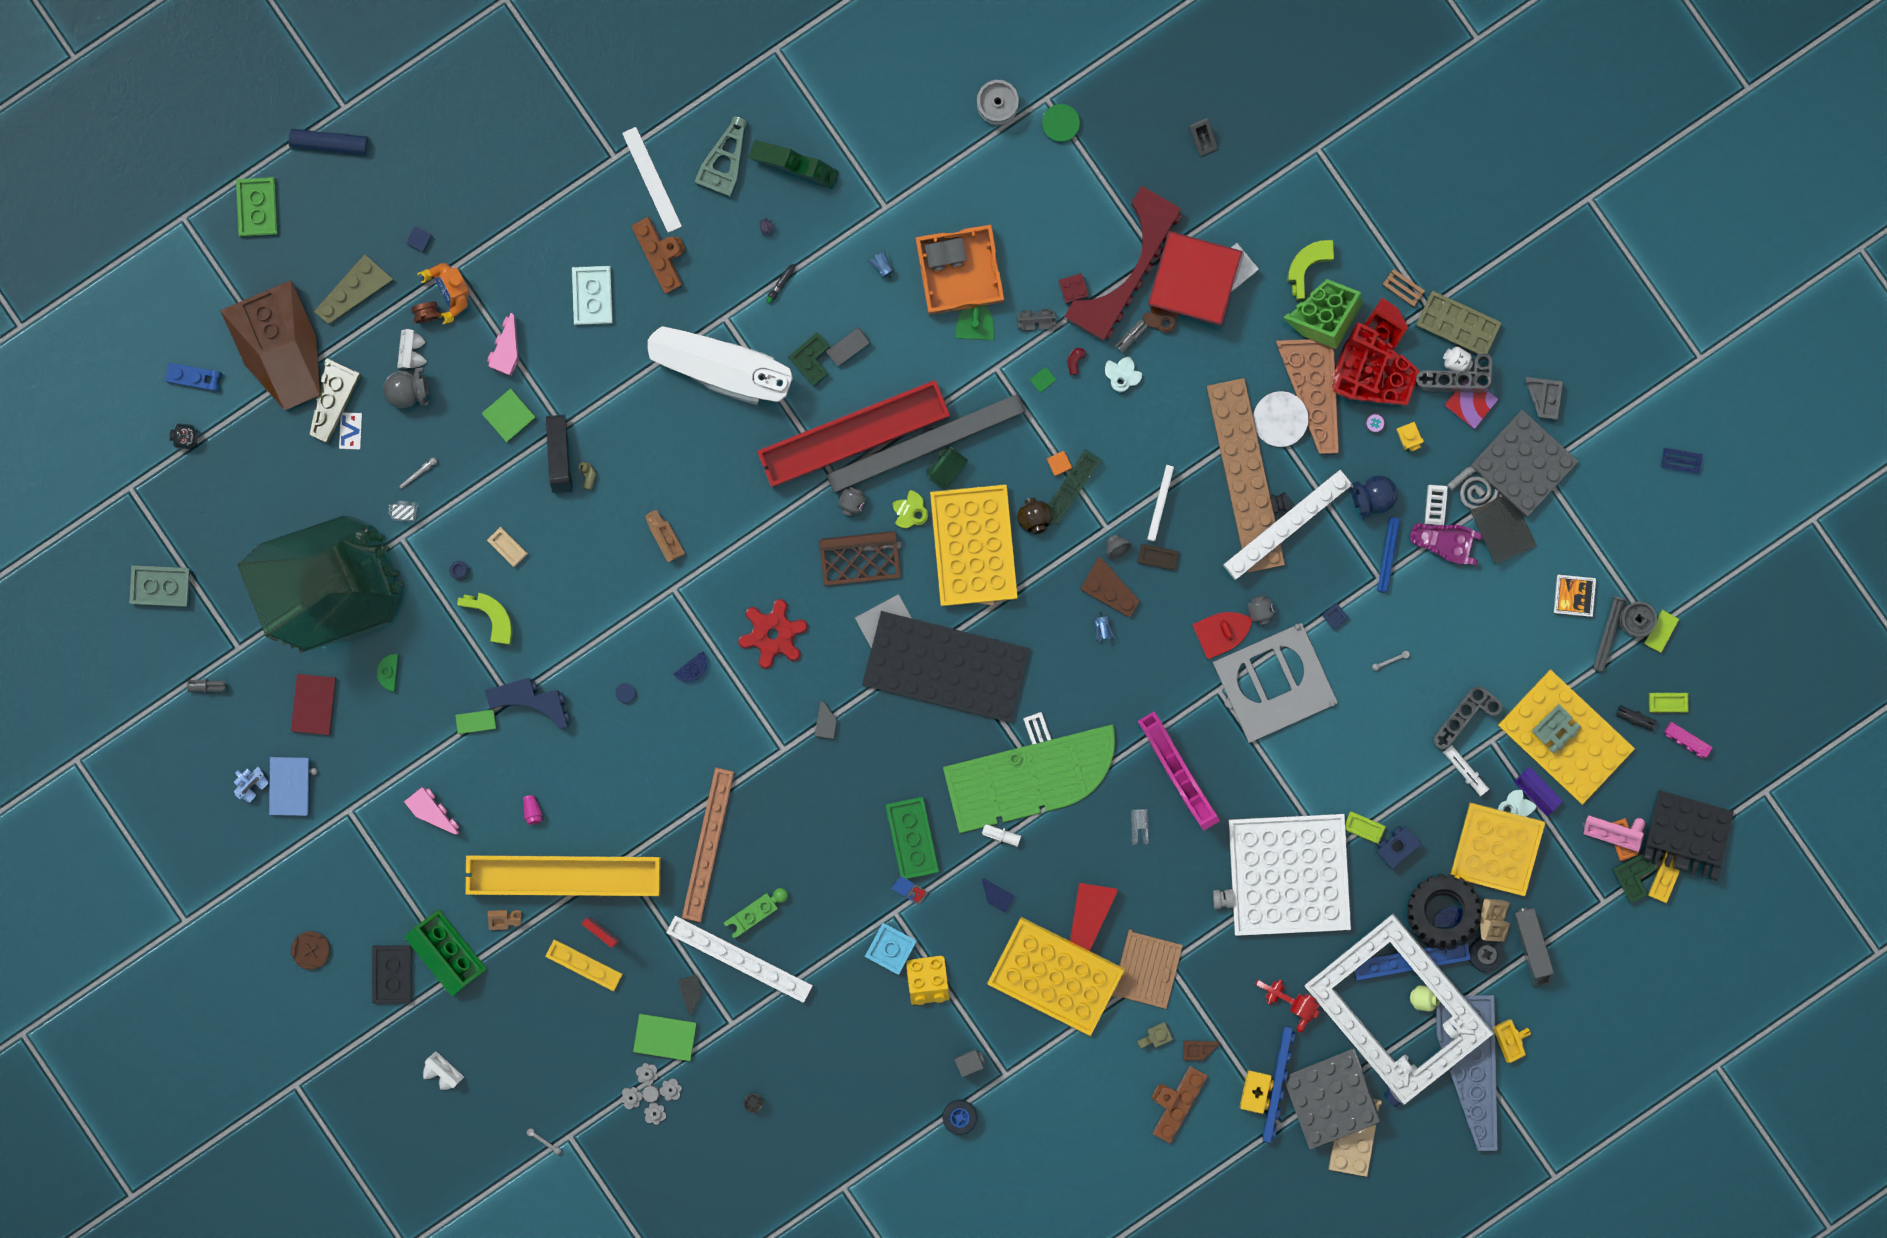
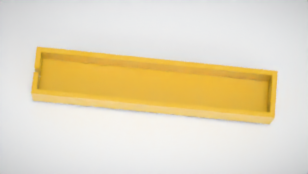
M466 856V873H472V877H466V894L660 896L661 857Z

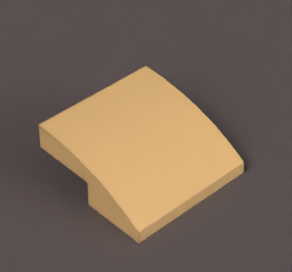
M1484 899L1480 920L1481 937L1483 940L1505 941L1510 923L1504 921L1510 902Z

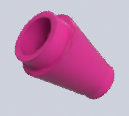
M535 796L523 797L524 820L527 821V825L542 822L543 814Z

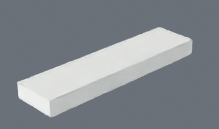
M1166 465L1147 541L1154 542L1156 539L1174 469L1173 466Z

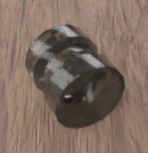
M750 1093L744 1099V1107L748 1112L756 1113L763 1107V1098L758 1093Z

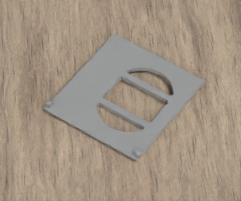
M1302 623L1212 662L1228 696L1225 700V706L1229 709H1234L1248 743L1328 707H1333L1338 703ZM1280 646L1292 649L1303 663L1304 674L1299 686L1296 685ZM1273 649L1291 687V691L1267 700L1252 667L1250 658ZM1242 663L1247 668L1261 703L1249 700L1239 689L1237 673Z

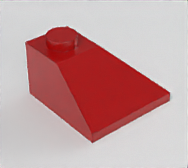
M1383 298L1380 299L1364 324L1376 330L1380 334L1379 337L1386 344L1390 343L1393 346V350L1408 329L1399 309Z

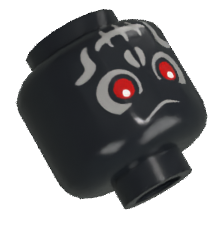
M178 423L175 425L174 430L170 429L169 441H173L175 448L192 449L193 445L197 444L198 430H195L193 425Z

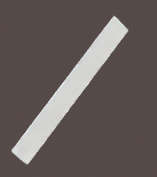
M634 127L623 132L625 141L667 232L681 227L637 128Z

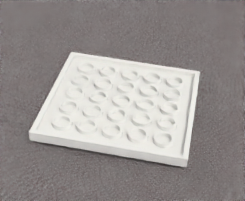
M1344 814L1229 820L1235 936L1351 930Z

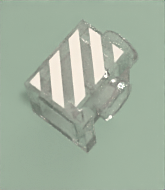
M397 501V504H389L388 515L394 521L416 522L418 503L412 501L411 505H409L407 501Z

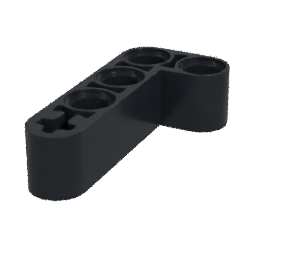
M566 415L546 416L549 480L552 492H572Z

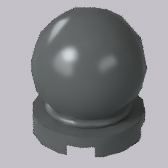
M423 367L415 368L414 374L408 371H397L387 377L383 385V393L390 405L402 409L412 407L417 401L420 403V406L429 405V400L425 399L426 395H429L427 378L422 376L424 372Z

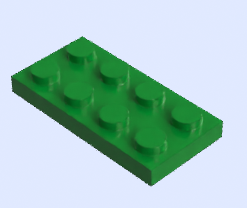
M923 797L886 804L900 876L908 879L939 872Z

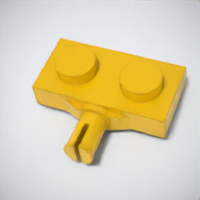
M1511 1019L1493 1027L1507 1063H1511L1526 1055L1522 1046V1039L1531 1035L1528 1028L1518 1032Z

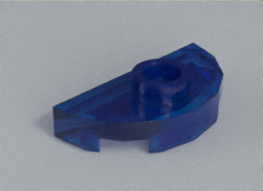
M704 652L699 653L673 675L685 682L699 679L705 673L707 658Z
M1458 907L1443 908L1434 918L1433 926L1438 928L1458 925L1462 919L1463 910Z

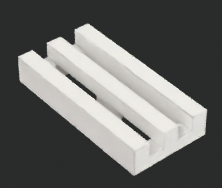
M1042 712L1023 718L1032 744H1036L1028 722L1029 720L1033 721L1039 741L1044 742L1036 721L1038 717L1040 718L1047 741L1051 740Z

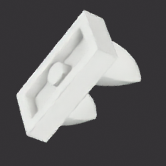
M401 330L397 365L399 369L416 368L427 363L424 357L412 351V349L419 348L425 344L424 339L417 333H414V330Z
M436 1051L424 1062L426 1065L423 1071V1078L431 1079L437 1075L440 1076V1090L454 1088L464 1078L459 1071Z

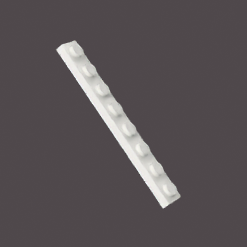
M1341 470L1337 471L1224 563L1225 569L1236 580L1349 488L1351 482Z
M677 916L674 917L666 932L803 1003L813 986Z

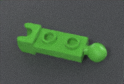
M777 888L772 897L766 893L725 921L724 925L735 924L737 926L736 932L732 934V937L735 939L776 911L778 908L775 903L785 902L788 898V892L784 888Z

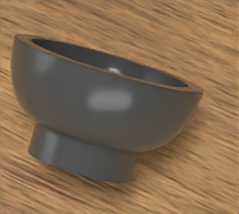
M1113 535L1106 541V555L1109 560L1120 558L1131 549L1132 544L1126 538Z

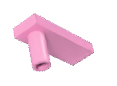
M1588 815L1584 834L1639 852L1644 835L1642 831L1646 823L1643 819L1637 818L1631 829Z

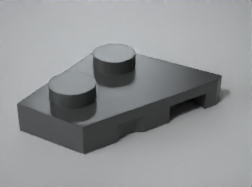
M1526 377L1538 417L1558 420L1563 381Z

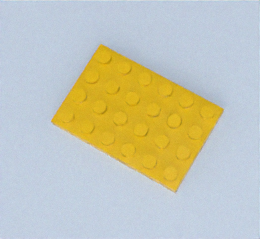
M1007 485L930 492L941 607L1018 599Z
M1551 669L1497 725L1581 805L1635 749ZM1560 704L1573 717L1568 724L1572 726L1577 722L1581 728L1576 732L1577 735L1574 738L1571 737L1564 744L1565 747L1562 750H1558L1553 754L1549 750L1553 742L1549 740L1544 745L1531 730ZM1562 728L1555 736L1559 739L1566 731Z
M1021 917L987 984L1091 1036L1125 969Z

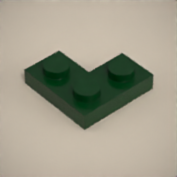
M817 332L788 358L806 379L815 386L828 374L816 359L830 346Z
M1643 853L1612 869L1629 903H1633L1648 895L1639 877L1656 869L1652 860L1650 862L1642 860Z

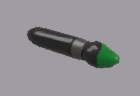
M794 264L788 266L772 291L769 292L766 300L767 303L776 299L777 294L794 272Z

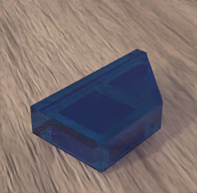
M983 878L982 883L988 903L1005 912L1014 895Z

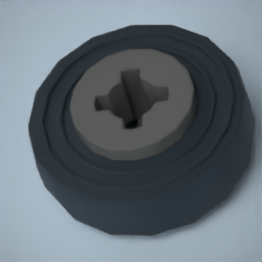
M1479 938L1473 942L1469 950L1470 962L1479 971H1494L1503 962V948L1498 941H1486Z

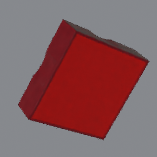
M1169 231L1148 306L1173 314L1190 316L1198 321L1223 327L1230 304L1231 291L1237 280L1243 260V251Z

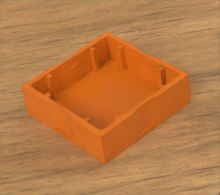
M991 225L968 228L955 233H938L916 237L929 315L1004 303ZM958 238L963 239L967 262L963 263L964 266L953 268L952 265L945 266V270L937 272L929 269L925 245Z

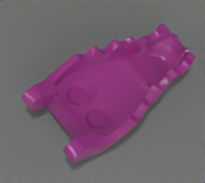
M1421 523L1413 526L1410 540L1413 544L1424 547L1450 562L1477 566L1478 560L1469 558L1474 539L1483 540L1484 538L1483 533L1461 525L1431 526Z

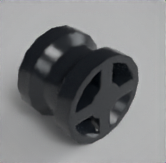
M1285 492L1277 496L1274 494L1270 495L1274 514L1278 513L1279 510H1289Z

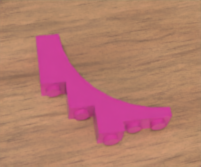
M1152 712L1140 719L1138 723L1154 753L1162 763L1185 806L1194 816L1202 830L1204 831L1220 821L1198 787L1156 713Z

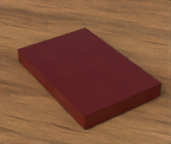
M297 674L291 731L330 735L336 678Z

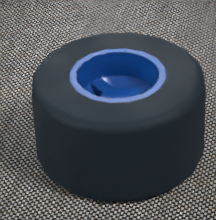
M955 1100L946 1106L942 1119L944 1126L949 1132L955 1135L968 1134L975 1127L977 1113L973 1105L966 1100Z

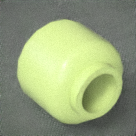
M1417 986L1411 992L1410 1002L1416 1010L1433 1011L1440 1004V1000L1428 986Z

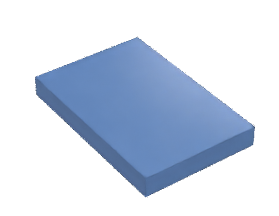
M270 757L269 815H309V758Z

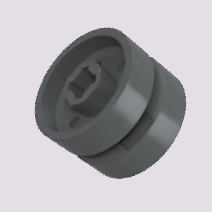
M1641 601L1633 602L1622 609L1618 621L1619 626L1630 637H1642L1654 630L1657 624V614L1648 603ZM1636 617L1641 619L1639 623L1635 620Z

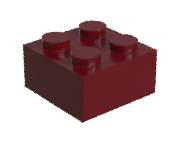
M1082 273L1058 281L1065 304L1071 303L1074 300L1088 298L1089 295Z

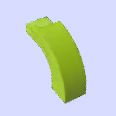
M1333 240L1309 244L1292 261L1288 271L1287 282H1295V285H1292V296H1295L1296 301H1303L1305 299L1304 274L1306 269L1314 263L1332 262L1334 260Z
M478 593L477 600H475V596L470 595L458 598V606L480 609L489 615L492 621L491 642L511 645L513 636L512 622L502 604L482 593Z

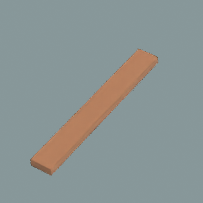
M715 768L682 914L684 919L701 922L734 776L733 771Z

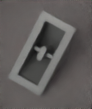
M1208 118L1189 126L1188 131L1200 156L1217 149Z

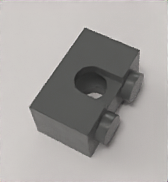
M976 1048L954 1057L962 1077L983 1069L982 1064L985 1063L981 1051L977 1052Z

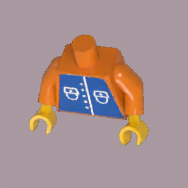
M441 263L429 270L426 269L419 272L417 276L421 274L424 276V281H421V283H425L434 277L450 308V312L440 314V318L445 317V321L442 324H448L454 321V316L456 317L467 307L469 290L457 267L452 269L448 264Z

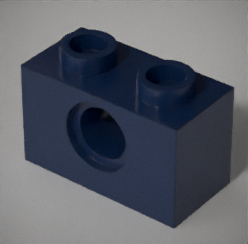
M1399 826L1391 833L1393 835L1392 838L1388 841L1385 838L1377 845L1379 849L1376 850V853L1390 869H1393L1421 845L1420 841L1407 826L1403 828ZM1395 841H1400L1402 844V849L1399 852L1394 851L1392 848V844Z

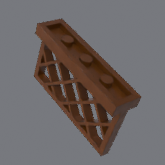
M895 531L819 539L824 586L900 577ZM885 544H893L894 551L889 557L880 551ZM866 546H871L876 550L870 559L861 553ZM848 548H852L857 552L851 561L842 555ZM833 550L838 554L832 564L825 559L824 551ZM878 552L887 559L881 567L872 562ZM859 555L868 561L862 569L853 564ZM840 557L849 563L843 572L834 566ZM890 561L895 565L896 573L887 574L882 569ZM869 563L878 569L874 576H868L863 572ZM850 565L859 571L855 578H849L844 574ZM832 567L840 575L836 580L828 581L827 572Z

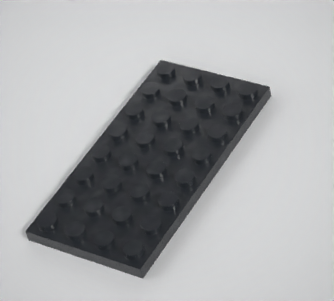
M881 611L862 685L1011 723L1030 648Z

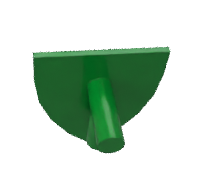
M980 306L962 309L957 320L956 338L994 340V323L988 307Z

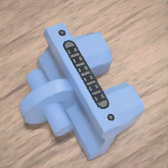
M259 767L252 773L248 768L243 773L237 770L235 774L238 778L234 783L238 787L234 790V793L239 799L243 798L250 803L256 796L250 788L256 784L262 790L269 782Z

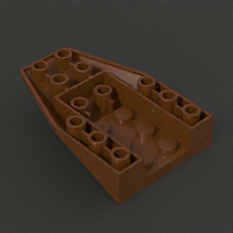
M291 280L220 310L245 366L285 411L320 396L316 334L296 286Z

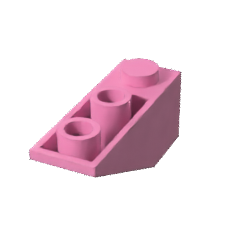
M512 313L509 317L506 316L502 325L504 327L502 335L499 334L495 341L497 347L494 352L491 351L487 360L488 366L491 369L510 377L519 360L516 318Z
M422 787L404 801L417 818L455 835L460 833L457 830L459 828L458 824L453 818L449 820L446 816L447 810L441 803L438 805L435 802L434 798L436 796L429 788L426 790Z

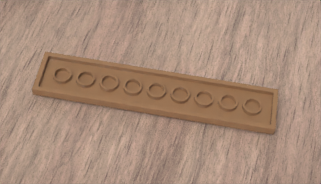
M1244 378L1207 386L1241 549L1275 523ZM1281 545L1276 546L1246 572L1250 573L1285 565Z

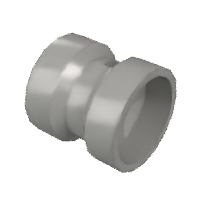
M1226 889L1225 892L1213 890L1214 909H1220L1221 907L1234 908L1232 889Z

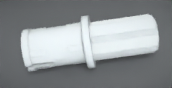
M985 824L982 831L984 836L999 840V843L1002 841L1015 847L1018 846L1021 835L1005 831V828L1002 830Z

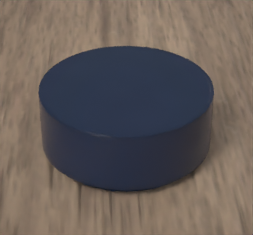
M623 683L617 687L616 697L620 702L628 703L633 700L635 690L630 684Z

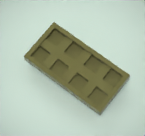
M1432 290L1415 326L1479 355L1480 353H1488L1502 322Z

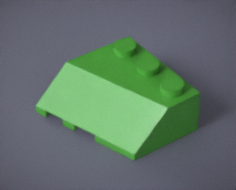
M1326 279L1310 293V297L1303 303L1300 302L1296 309L1290 314L1285 315L1283 319L1302 336L1337 349L1362 307L1363 301L1361 292Z

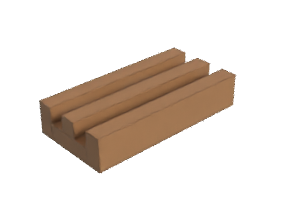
M1395 269L1392 270L1382 286L1412 307L1415 306L1425 291ZM1393 276H1396V277L1399 278L1401 281H1403L1404 283H1406L1407 285H1409L1411 288H1413L1414 290H1416V291L1419 292V293H1418V294L1414 293L1413 291H1411L1410 289H1408L1406 286H1404L1403 284H1401L1399 281H1397L1396 279H1394ZM1389 281L1397 285L1399 288L1404 290L1406 293H1408L1415 299L1412 301L1410 298H1408L1400 291H1398L1390 284H1388Z

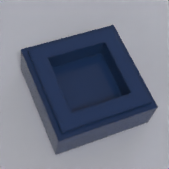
M414 226L406 244L424 252L432 235Z
M1337 603L1321 615L1333 630L1349 618Z

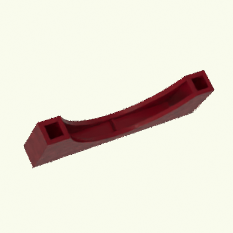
M1143 186L1140 187L1131 203L1139 218L1142 230V250L1134 271L1120 287L1105 296L1092 300H1074L1064 316V320L1102 342L1105 338L1109 340L1114 332V329H1112L1113 324L1120 322L1124 315L1121 312L1125 305L1127 307L1130 305L1134 298L1131 296L1134 289L1138 290L1143 282L1141 279L1144 272L1148 274L1153 265L1150 263L1154 256L1158 257L1162 250L1160 245L1163 240L1166 241L1168 232L1171 231L1169 229L1173 223L1177 225L1182 216L1179 214L1181 208Z

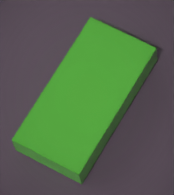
M494 710L455 715L458 734L497 729Z

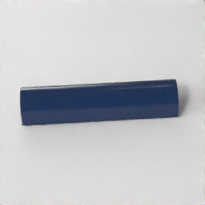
M291 129L289 133V148L366 156L367 136Z

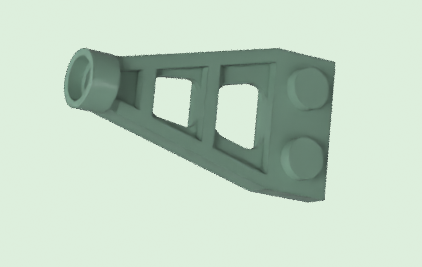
M736 116L733 117L730 126L701 164L695 179L696 184L731 197L738 179L744 129L748 121ZM728 138H733L737 141L735 152L732 154L722 149ZM721 155L729 157L731 160L728 173H722L713 168V163Z

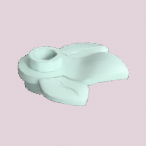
M1130 357L1121 359L1118 364L1110 360L1106 363L1105 375L1111 380V387L1115 391L1124 392L1129 386H1135L1141 381L1142 373L1134 371V362ZM1122 380L1124 383L1118 384L1117 381Z
M1515 790L1508 795L1506 801L1499 805L1498 810L1504 811L1505 807H1509L1511 809L1510 813L1528 816L1535 810L1536 805L1530 800L1523 799L1522 790Z

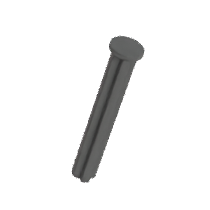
M1612 596L1614 600L1593 667L1594 670L1599 672L1604 671L1623 604L1627 602L1626 599Z

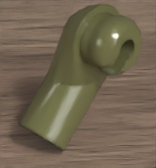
M581 462L578 468L586 478L583 488L592 490L596 479V471L590 463Z

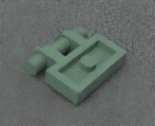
M1558 704L1531 732L1544 745L1551 740L1553 745L1549 750L1555 754L1558 750H1562L1565 747L1564 744L1571 737L1574 738L1577 735L1576 732L1581 726L1577 722L1570 726L1568 722L1573 717ZM1563 728L1566 732L1558 739L1555 735Z

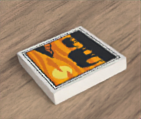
M1557 575L1553 613L1593 617L1596 578Z

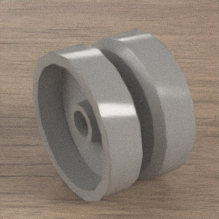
M1004 80L987 82L981 87L977 95V110L980 117L991 125L1001 126L1009 123L1018 111L1019 97L1016 89ZM995 100H999L1001 104L996 105Z

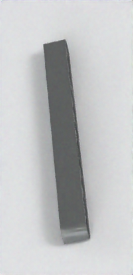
M1019 394L1013 395L828 474L827 478L833 492H840L850 486L852 487L1025 413L1026 410Z

